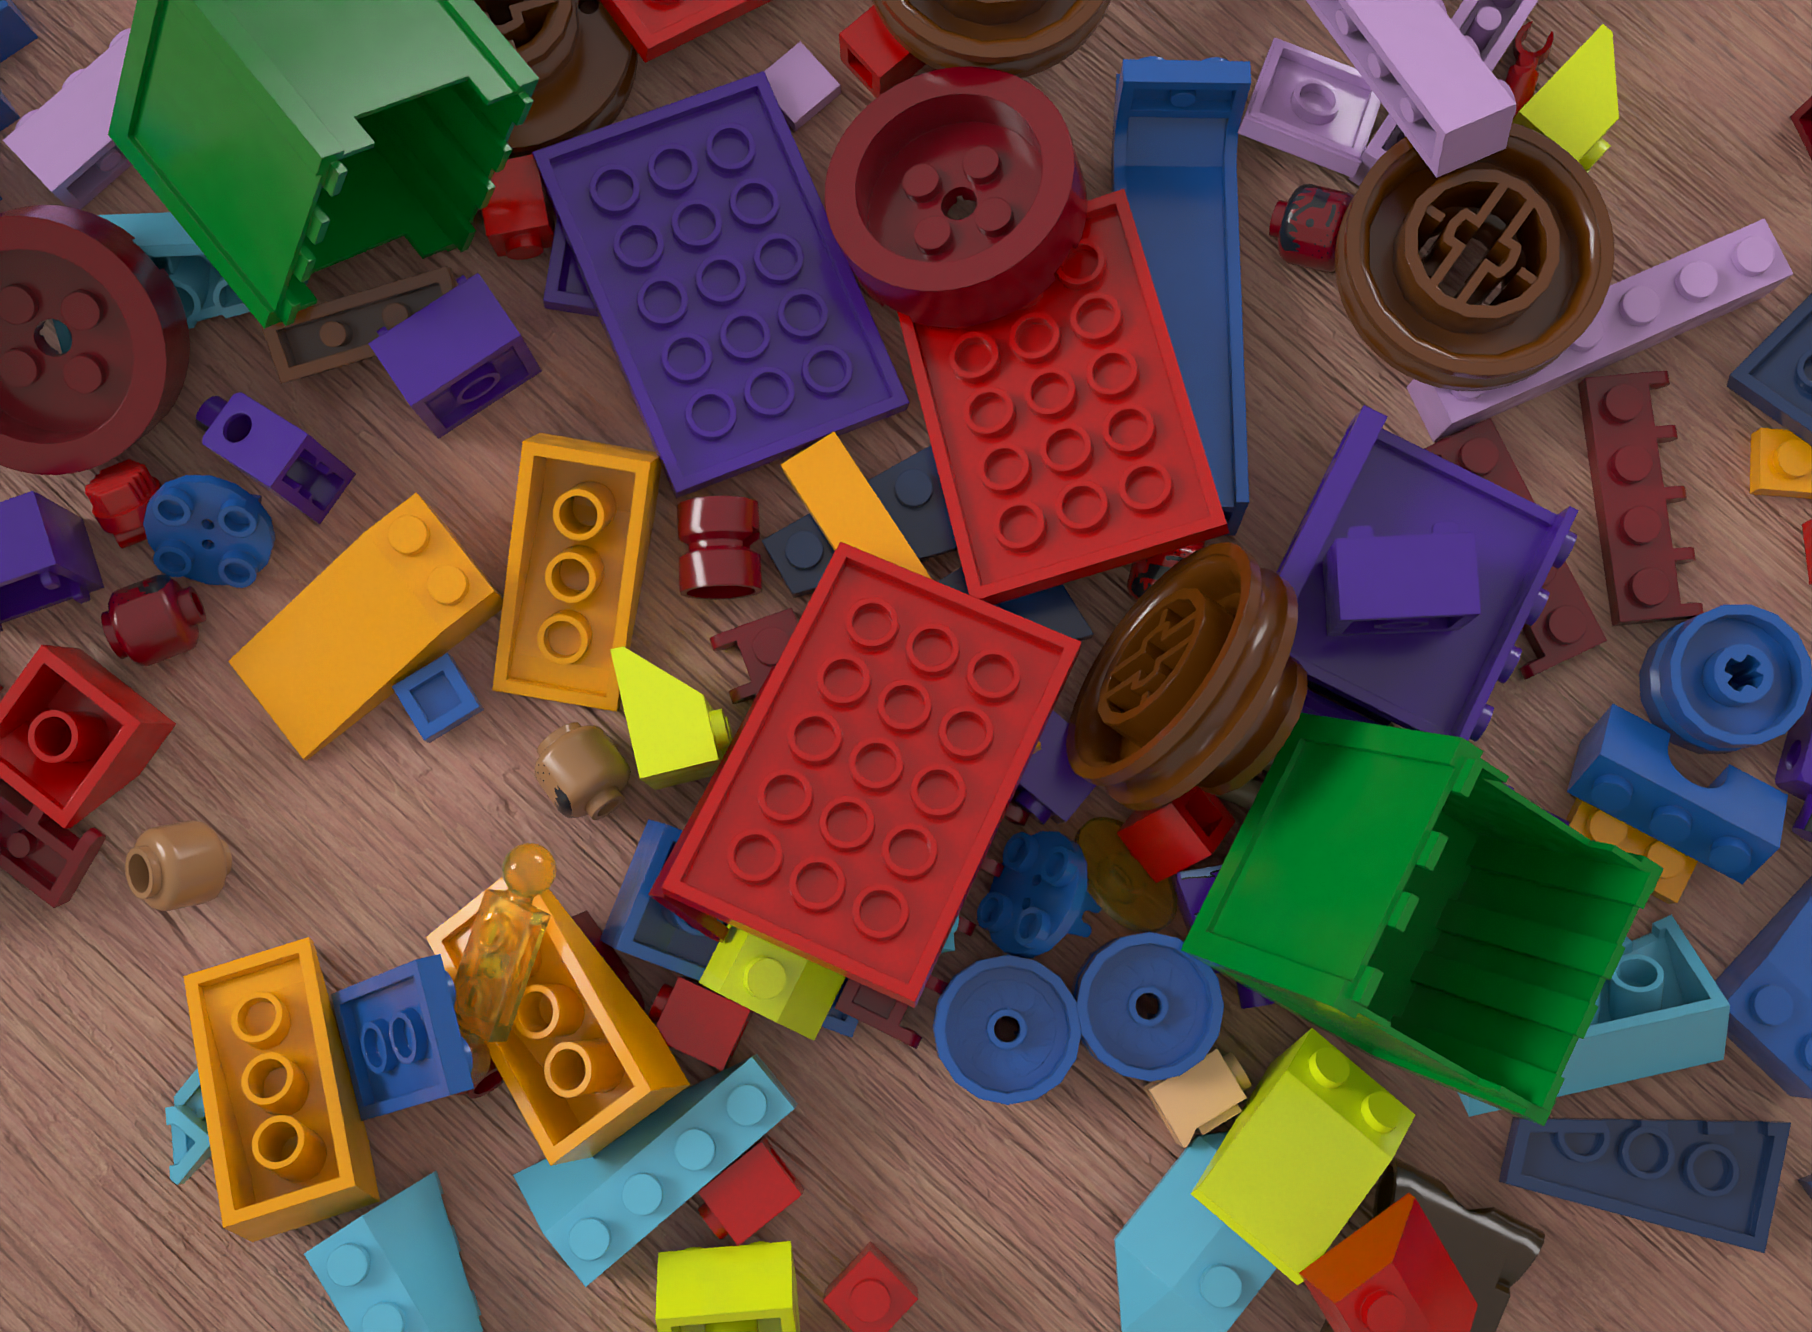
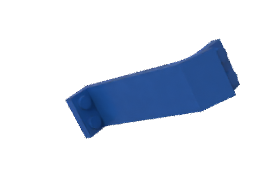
M1157 56L1143 57L1138 60L1123 59L1121 73L1116 74L1111 154L1112 192L1125 189L1227 522L1229 534L1226 535L1236 536L1249 504L1237 145L1238 130L1251 86L1250 61H1229L1220 57L1207 58L1202 61L1166 60Z

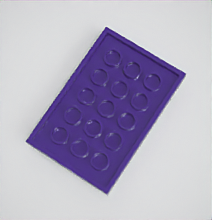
M764 71L532 152L547 196L676 499L802 451L832 432H835L837 436H841L907 410L910 402L849 263L833 235L824 206Z

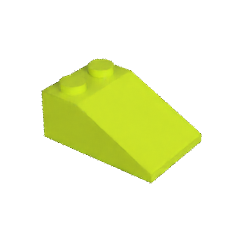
M1311 1028L1270 1063L1243 1107L1242 1112H1240L1191 1192V1195L1298 1286L1304 1282L1299 1272L1325 1254L1392 1161L1415 1114L1316 1030Z

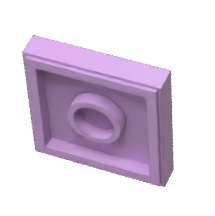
M1274 38L1245 111L1238 134L1354 178L1362 162L1360 158L1366 149L1381 102L1357 69L1281 39Z

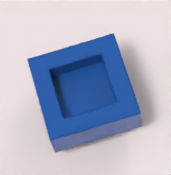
M448 653L392 686L423 740L431 743L484 710L455 660Z

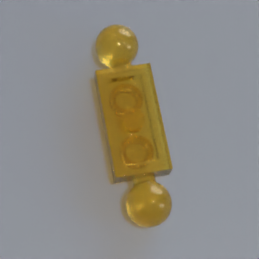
M520 844L511 849L504 858L502 877L508 887V891L485 889L454 979L456 989L454 1009L458 1024L461 1026V1037L466 1040L472 1053L473 1068L471 1078L473 1085L481 1081L490 1068L491 1054L485 1040L488 1042H507L551 916L532 905L535 896L543 894L551 887L557 871L553 855L548 849L539 844Z

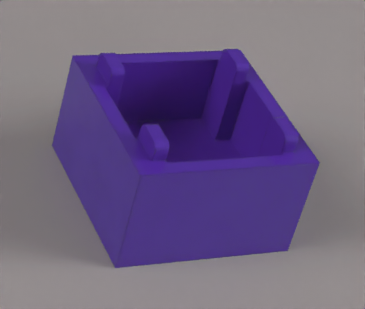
M479 273L469 279L462 275L456 279L457 287L389 331L383 326L376 331L379 337L368 343L410 407L438 439L542 372L521 334Z
M35 491L0 502V632L3 631L2 623L71 599L80 604L91 600L89 593L105 588L83 518Z
M1456 521L1434 523L1431 527L1432 534L1374 536V529L1370 525L1349 527L1347 538H1336L1323 558L1327 636L1457 631L1462 629L1481 614L1476 531L1459 532V524Z

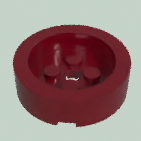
M966 66L938 69L912 77L887 90L867 105L846 129L832 155L825 182V207L830 228L839 247L863 289L873 300L882 307L885 304L895 311L910 316L914 323L934 327L957 328L987 323L1004 317L1033 301L1056 280L1054 273L1065 260L1071 248L1077 249L1086 222L1087 192L1068 127L1053 102L1031 83L1015 75L991 68ZM958 196H962L964 200H971L977 203L973 213L964 219L954 220L947 217L949 209L957 203Z
M58 205L25 206L0 213V465L3 467L38 475H63L89 470L102 465L120 455L148 434L169 413L182 390L189 364V328L184 307L171 278L164 268L159 270L150 257L133 242L134 236L109 220L93 213ZM47 319L58 320L70 330L72 345L69 351L59 354L58 350L53 349L46 342L44 335H40V330L43 329Z

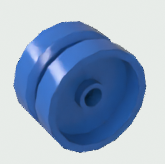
M1751 604L1721 605L1665 630L1648 648L1639 672L1640 700L1651 723L1671 733L1669 741L1672 744L1697 754H1726L1742 748L1756 746L1781 736L1804 714L1812 692L1811 659L1799 634L1777 614Z
M1146 932L1109 940L1088 955L1074 976L1071 994L1077 1003L1082 1031L1081 1043L1091 1057L1122 1076L1152 1082L1182 1075L1204 1060L1220 1033L1224 1003L1219 979L1212 968L1181 951L1184 942L1176 937ZM1144 993L1149 998L1157 999L1158 1002L1157 1013H1147L1148 1019L1140 1017L1135 1007L1138 997Z
M1011 955L975 961L954 975L937 1000L932 1025L937 1055L955 1083L979 1099L1005 1105L1036 1100L1059 1085L1077 1058L1082 1033L1076 1000L1062 979L1035 960ZM1007 1016L1016 1019L1018 1022L1019 1030L1014 1031L1016 1036L1014 1040L1003 1042L995 1036L994 1025L1000 1017Z

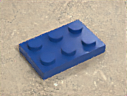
M441 954L413 960L331 994L361 1121L474 1089L471 1078L473 1068L472 1053L466 1040L461 1037L454 1009L456 989L451 976L444 969Z

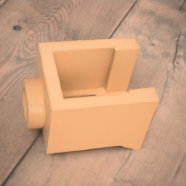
M1211 1047L1204 1060L1182 1075L1148 1082L1142 1087L1175 1143L1186 1148L1195 1130L1197 1133L1204 1135L1242 1112L1238 1103L1247 1098L1243 1091L1252 1085L1244 1069L1231 1052L1222 1057L1217 1048Z

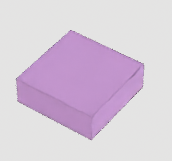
M801 41L764 71L785 120L794 131H797L841 94V86Z

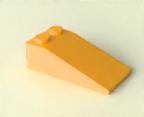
M538 433L523 440L493 691L618 711L621 695L610 649L624 646L630 650L661 475L662 465L656 452L545 433Z
M416 492L357 538L228 662L296 751L307 761L395 693L392 688L393 685L444 655L502 610L503 597L433 508Z
M529 862L517 864L426 936L434 954H441L444 969L449 973L454 982L458 998L550 1166L593 1157L690 1085L658 1028Z
M310 937L303 938L183 976L223 1228L251 1242H255L380 1202L369 1139L364 1121H361L347 1060L313 940Z

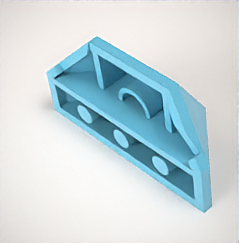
M1229 1131L1196 1135L1115 1236L1114 1246L1122 1332H1227L1277 1269L1191 1195V1192Z

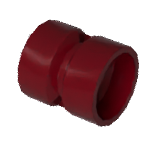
M706 496L688 499L677 504L678 540L688 546V552L679 557V589L681 596L695 599L720 600L744 598L761 593V556L750 549V545L760 539L758 501L739 496Z

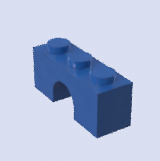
M1612 704L1580 741L1567 793L1743 884L1780 848L1788 794L1730 764L1707 788L1690 782L1675 769L1670 761L1668 745L1671 733Z

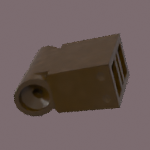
M1393 1157L1378 1179L1373 1218L1407 1193L1415 1196L1478 1304L1470 1332H1496L1511 1296L1510 1287L1523 1276L1538 1256L1544 1244L1545 1234L1543 1231L1495 1207L1465 1209L1441 1180ZM1325 1319L1320 1332H1334L1327 1319Z

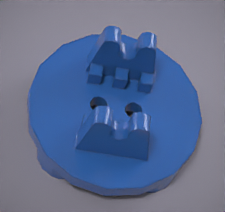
M185 475L164 483L150 498L143 521L148 544L155 552L153 555L154 564L161 572L171 577H186L208 585H230L236 588L250 586L256 580L258 573L268 564L276 539L272 519L261 504L262 496L250 494L236 483L211 475Z
M1040 831L1033 835L1025 832L1014 834L1008 840L1003 850L1002 865L1005 868L1000 878H993L990 892L981 900L978 906L977 921L979 926L989 931L992 942L1005 953L1011 956L1030 959L1050 951L1067 933L1089 937L1092 928L1089 924L1083 922L1082 915L1087 910L1099 913L1102 909V902L1087 891V862L1081 847L1068 836L1058 831Z

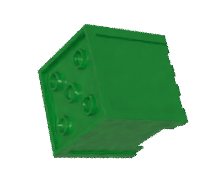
M137 0L108 136L262 327L265 329L279 322H283L285 326L294 323L298 311L317 304L318 299L304 283V281L310 279L311 274L403 236L422 259L447 250V252L456 248L460 252L468 250L477 231L472 225L478 208L483 209L488 206L496 188L491 181L494 172L502 171L512 151L507 142L514 126L521 125L526 120L534 102L531 97L539 77L474 0Z
M1301 713L1285 744L1277 753L1183 943L1181 951L1378 1061L1545 1126L1556 1102L1555 1099L1565 1078L1561 1077L1578 1039H1584L1598 1009L1595 1002L1606 979L1611 980L1625 950L1622 944L1639 908L1644 909L1664 868L1645 856L1625 852L1616 845L1588 839L1503 784L1507 782L1509 776L1483 760L1481 756L1484 751L1462 737Z

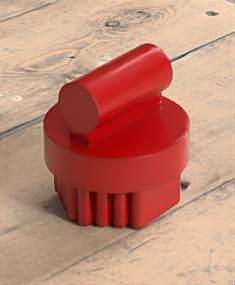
M127 459L100 470L99 474L95 475L94 479L90 481V484L85 486V494L93 505L92 513L102 530L113 534L118 545L124 549L147 540L143 526L147 504L162 485L156 477L151 476L144 464Z

